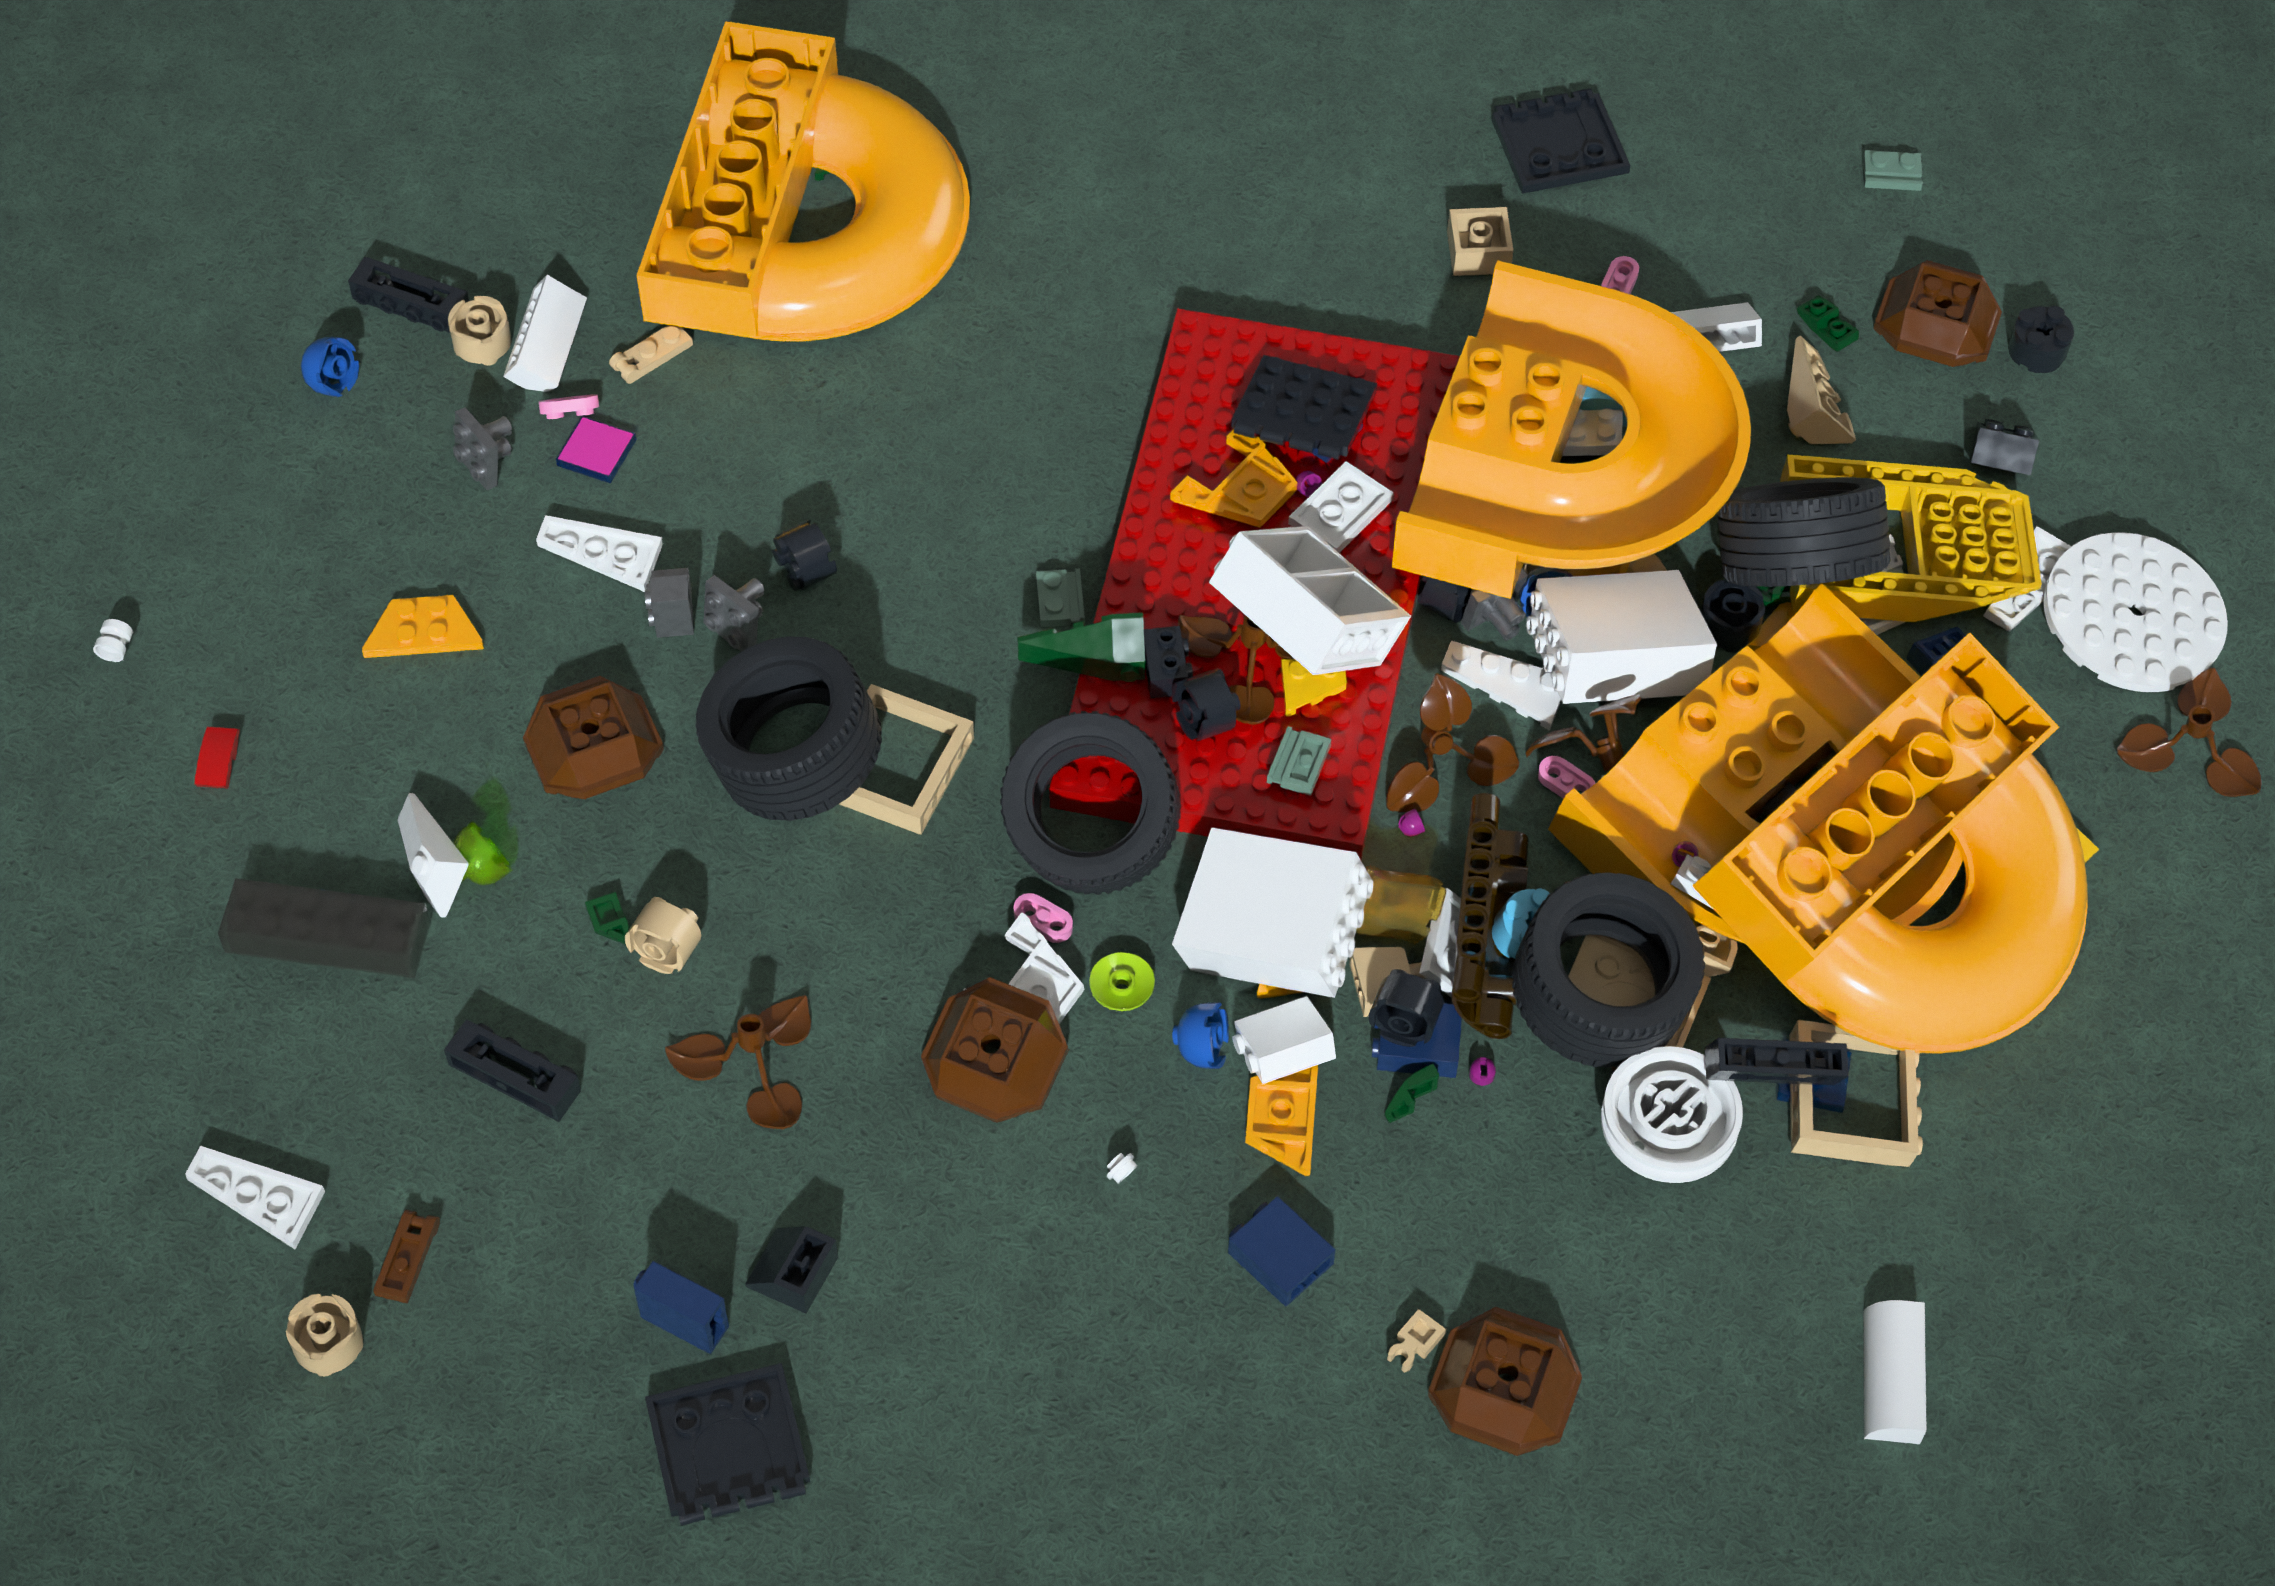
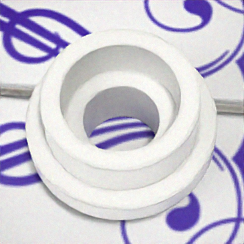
M1122 1153L1116 1156L1107 1165V1168L1110 1170L1107 1178L1109 1180L1113 1178L1118 1184L1122 1182L1138 1166L1133 1161L1134 1156L1131 1153L1126 1157Z

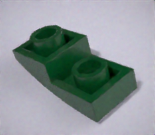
M1820 295L1797 308V313L1807 326L1836 352L1859 339V330L1839 317V308Z

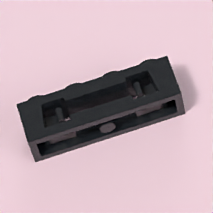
M368 257L363 258L348 280L352 299L359 304H368L380 308L385 313H394L406 317L411 322H420L432 326L440 332L446 331L450 333L448 316L451 309L462 300H465V303L469 301L468 292ZM375 270L390 274V279L384 275H377ZM434 290L447 294L448 296L446 298L440 297L439 294H434Z
M466 1019L444 1049L449 1066L560 1122L581 1092L578 1076L571 1068L565 1065L559 1067L551 1063L542 1053L538 1051H533L532 1053L522 1048L513 1038L506 1037L504 1039L494 1034L493 1030L483 1023L475 1024ZM489 1053L495 1055L496 1060L500 1063L536 1080L534 1083L536 1087L530 1085V1080L528 1078L490 1060L491 1057L489 1056Z
M1717 1038L1705 1047L1706 1080L1834 1086L1849 1077L1846 1043Z

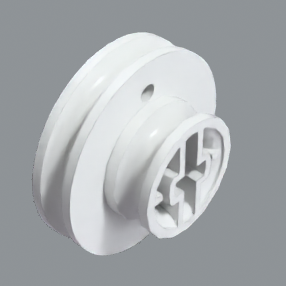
M1672 1046L1655 1047L1625 1060L1615 1070L1608 1082L1601 1109L1603 1134L1615 1156L1634 1172L1652 1180L1668 1183L1698 1180L1721 1167L1735 1147L1743 1119L1742 1101L1733 1081L1706 1080L1705 1055L1690 1049Z

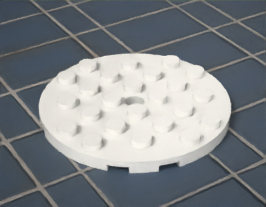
M2106 533L2089 537L2064 552L2054 565L2046 582L2043 602L2046 620L2051 633L2057 635L2064 645L2062 650L2079 667L2085 665L2093 672L2099 674L2098 679L2111 685L2140 692L2174 690L2176 686L2185 684L2196 678L2201 672L2208 670L2224 646L2227 635V613L2224 601L2215 583L2192 558L2179 549L2156 538L2133 533ZM2135 605V608L2140 610L2143 615H2134L2129 608Z

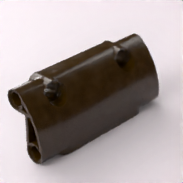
M1480 793L1471 799L1452 1002L1459 1016L1472 1028L1489 1038L1505 1039L1512 1033L1513 1005L1516 1006V999L1513 995L1514 989L1512 988L1514 980L1512 978L1515 958L1506 957L1496 947L1492 938V926L1494 925L1495 916L1508 899L1515 893L1526 890L1529 838L1522 832L1498 829L1500 799L1493 794Z

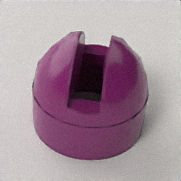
M1303 471L1296 477L1298 482L1297 490L1306 497H1310L1322 485L1321 478L1311 471ZM1305 481H1306L1307 484L1310 486V487H1308L1307 489H1306V487H1305V485H1304V482H1305Z
M1415 809L1401 816L1399 828L1404 835L1412 837L1425 832L1421 818Z
M1680 842L1673 849L1672 860L1680 868L1689 854L1678 850L1680 848L1694 853V856L1691 857H1698V849L1692 842Z
M1479 1057L1471 1063L1469 1077L1472 1082L1485 1086L1492 1083L1495 1079L1496 1067L1492 1060L1487 1057ZM1481 1065L1486 1066L1487 1076H1481Z

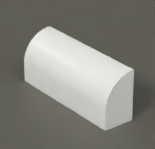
M546 275L533 288L503 377L529 390L545 392L557 388L587 297Z
M1748 302L1671 312L1694 327L1719 352L1761 346L1762 319Z
M1903 1300L1878 1302L1868 1306L1863 1311L1864 1439L1920 1444L1926 1432L1925 1303Z

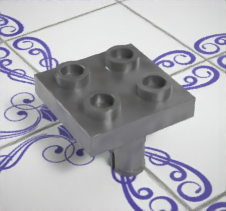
M465 407L455 411V425L453 426L455 446H453V453L458 462H463L469 469L472 478L477 482L479 481L486 490H490L497 486L498 459L511 455V446L504 436L512 434V427L509 420L504 416L491 423L481 425Z
M1523 568L1521 569L1511 599L1475 589L1471 591L1470 599L1461 620V624L1467 631L1486 621H1491L1505 641L1512 639L1519 633L1520 628L1517 624L1523 621L1526 616L1525 612L1517 604L1519 591L1528 577Z
M714 575L706 580L703 623L709 630L719 634L728 641L730 646L741 652L756 645L758 618L762 616L761 612H763L761 605L756 601L758 597L764 594V587L761 582L752 578L744 586L734 590Z

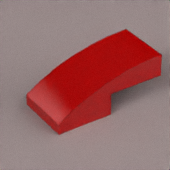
M206 728L200 748L194 785L198 787L229 788L232 760H236L239 729Z

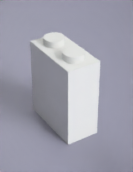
M1308 996L1234 1021L1236 1035L1232 1038L1235 1049L1239 1055L1244 1054L1248 1070L1251 1074L1256 1073L1262 1084L1336 1059L1333 1033Z

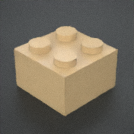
M1507 207L1450 209L1447 236L1453 276L1493 274L1497 260L1512 264L1513 245Z

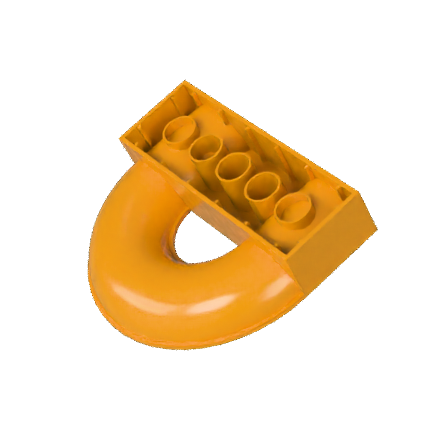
M725 21L637 272L643 320L762 340L813 341L852 334L891 319L911 307L932 290L951 268L961 250L969 223L970 196L967 178L955 150L945 136L923 114L903 99L871 83L838 75L835 38ZM812 167L826 170L843 180L851 189L856 202L851 222L842 230L825 238L808 242H788Z
M1497 260L1488 302L1476 337L1469 335L1467 337L1429 435L1425 460L1412 505L1408 513L1400 511L1398 515L1392 568L1511 599L1524 563L1558 569L1601 568L1629 563L1670 547L1699 529L1721 509L1737 487L1745 469L1750 448L1751 424L1746 398L1735 373L1721 353L1701 333L1675 314L1654 303L1614 289ZM1587 387L1610 396L1623 407L1627 418V430L1624 438L1614 450L1599 459L1576 464L1560 463Z
M1821 584L1812 592L1804 605L1787 624L1765 644L1755 651L1749 646L1744 647L1647 727L1628 753L1597 783L1581 794L1575 788L1567 793L1548 830L1592 874L1599 872L1622 873L1648 881L1671 895L1689 914V917L1719 934L1744 943L1714 909L1671 885L1679 870V867L1672 860L1674 847L1683 841L1692 842L1698 849V857L1706 860L1711 865L1710 868L1715 866L1760 825L1755 819L1763 813L1762 808L1789 782L1792 785H1796L1816 768L1822 759H1825L1833 751L1839 752L1861 730L1913 685L1920 676L1826 586ZM1948 832L1872 906L1890 920L1910 926L1922 917L1944 894L1963 862L1961 851L1951 834ZM1680 848V849L1678 850V851L1685 852V853H1687V854H1689V855H1691V856H1694V853H1691V852L1686 851V850H1684V849H1681V848Z
M1969 633L1692 886L1784 986L1807 1007L1843 1031L1874 1044L1902 1051L1905 1049L1915 1050V1053L1941 1054L1961 1052L2000 1040L2029 1023L2058 994L2071 973L2085 932L2088 909L2087 876L2078 830L2058 787L2045 768L2032 754L2059 726L1982 644ZM1948 832L1951 834L1964 860L1966 884L1958 907L1948 918L1928 926H1909L1890 920L1872 906Z

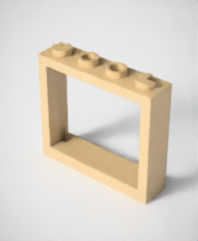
M871 684L867 693L875 708L952 736L913 807L860 787L849 798L841 802L840 805L922 835L974 739L973 721Z
M1798 1020L1789 1035V1041L1846 1043L1847 1049L1899 1055L1902 1142L1813 1130L1812 1085L1790 1084L1791 1153L1910 1167L1916 1156L1921 1154L1923 1147L1922 1137L1918 1136V1126L1921 1122L1922 1110L1921 1107H1917V1097L1920 1092L1921 1081L1920 1078L1916 1077L1920 1053H1915V1050L1905 1049L1902 1051L1874 1044L1845 1032L1833 1024Z

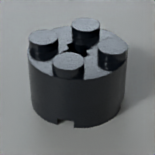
M2038 306L2023 309L2019 313L2010 338L2009 354L2016 364L2020 366L2021 363L2028 367V371L2034 373L2053 372L2060 367L2067 357L2074 337V327L2065 315V311L2059 306Z
M810 519L777 534L773 538L776 549L772 550L774 559L780 567L785 566L789 573L787 575L788 582L794 591L804 590L837 573L835 560L831 562L828 560V553L831 552L830 546L819 527L815 523L810 525Z
M1423 576L1422 581L1426 584L1417 602L1455 623L1460 622L1473 589Z
M1720 580L1711 585L1706 591L1701 614L1717 643V647L1731 653L1738 652L1758 636L1765 613L1763 595L1756 586L1736 585Z
M1221 669L1209 670L1174 683L1172 687V702L1178 701L1180 711L1175 713L1177 720L1186 736L1191 740L1197 738V741H1201L1235 728L1236 711L1241 708L1240 700L1235 692H1230Z
M1401 969L1392 970L1390 975L1385 977L1380 984L1368 1015L1370 1025L1374 1027V1024H1376L1381 1029L1380 1036L1397 1045L1414 1047L1419 1041H1424V1044L1429 1042L1444 1006V1000L1440 993V984L1433 979H1423L1408 974Z

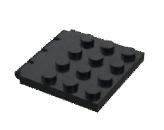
M1591 88L1572 91L1571 98H1569L1567 93L1545 96V103L1542 102L1541 98L1519 101L1518 108H1516L1514 103L1494 106L1491 121L1522 194L1628 174L1630 172L1631 165L1599 93L1593 94Z
M1263 355L1232 417L1231 427L1234 428V434L1255 438L1257 434H1260V440L1282 446L1287 441L1289 442V448L1313 453L1314 449H1318V455L1339 460L1341 455L1347 456L1376 394L1377 383L1338 374L1334 371L1310 367L1306 364L1282 360L1278 357Z
M782 1363L645 1397L671 1517L679 1516L681 1526L705 1520L703 1509L709 1507L712 1518L739 1512L738 1500L745 1499L747 1509L774 1503L773 1491L776 1490L780 1491L782 1500L806 1495L804 1483L810 1482V1477Z

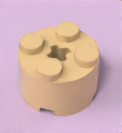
M474 296V300L466 303L465 300H462L451 309L448 322L456 355L465 361L482 363L488 366L495 364L508 351L512 339L507 314L498 300L488 296Z
M653 897L644 906L626 933L625 944L631 953L635 949L641 955L639 961L648 968L664 974H671L674 969L680 971L701 940V931L696 923L698 917L688 908L680 909L675 905L667 903L660 897Z
M314 1294L302 1299L290 1311L286 1336L297 1361L306 1370L317 1373L319 1376H329L349 1366L362 1350L363 1335L352 1306L344 1298L333 1294L332 1296Z

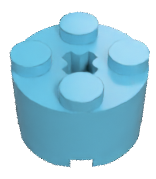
M1542 888L1521 890L1512 895L1498 911L1492 926V938L1496 947L1506 957L1516 959L1517 950L1532 918L1543 900H1546L1550 894L1547 890Z

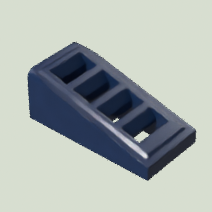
M1957 626L1914 642L1907 655V660L1922 676L1947 651L1955 646L1950 641L1951 639L1957 644L1966 635Z

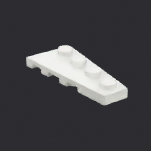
M545 515L536 538L539 547L643 592L647 589L646 584L650 581L651 571L654 570L663 545L662 537Z
M2039 527L2035 528L2034 536L2042 583L2041 588L1990 604L1983 615L2009 632L2043 602L2046 582L2054 565L2064 552L2072 547Z
M203 1146L199 1147L185 1173L188 1181L293 1249H296L325 1193L322 1185Z

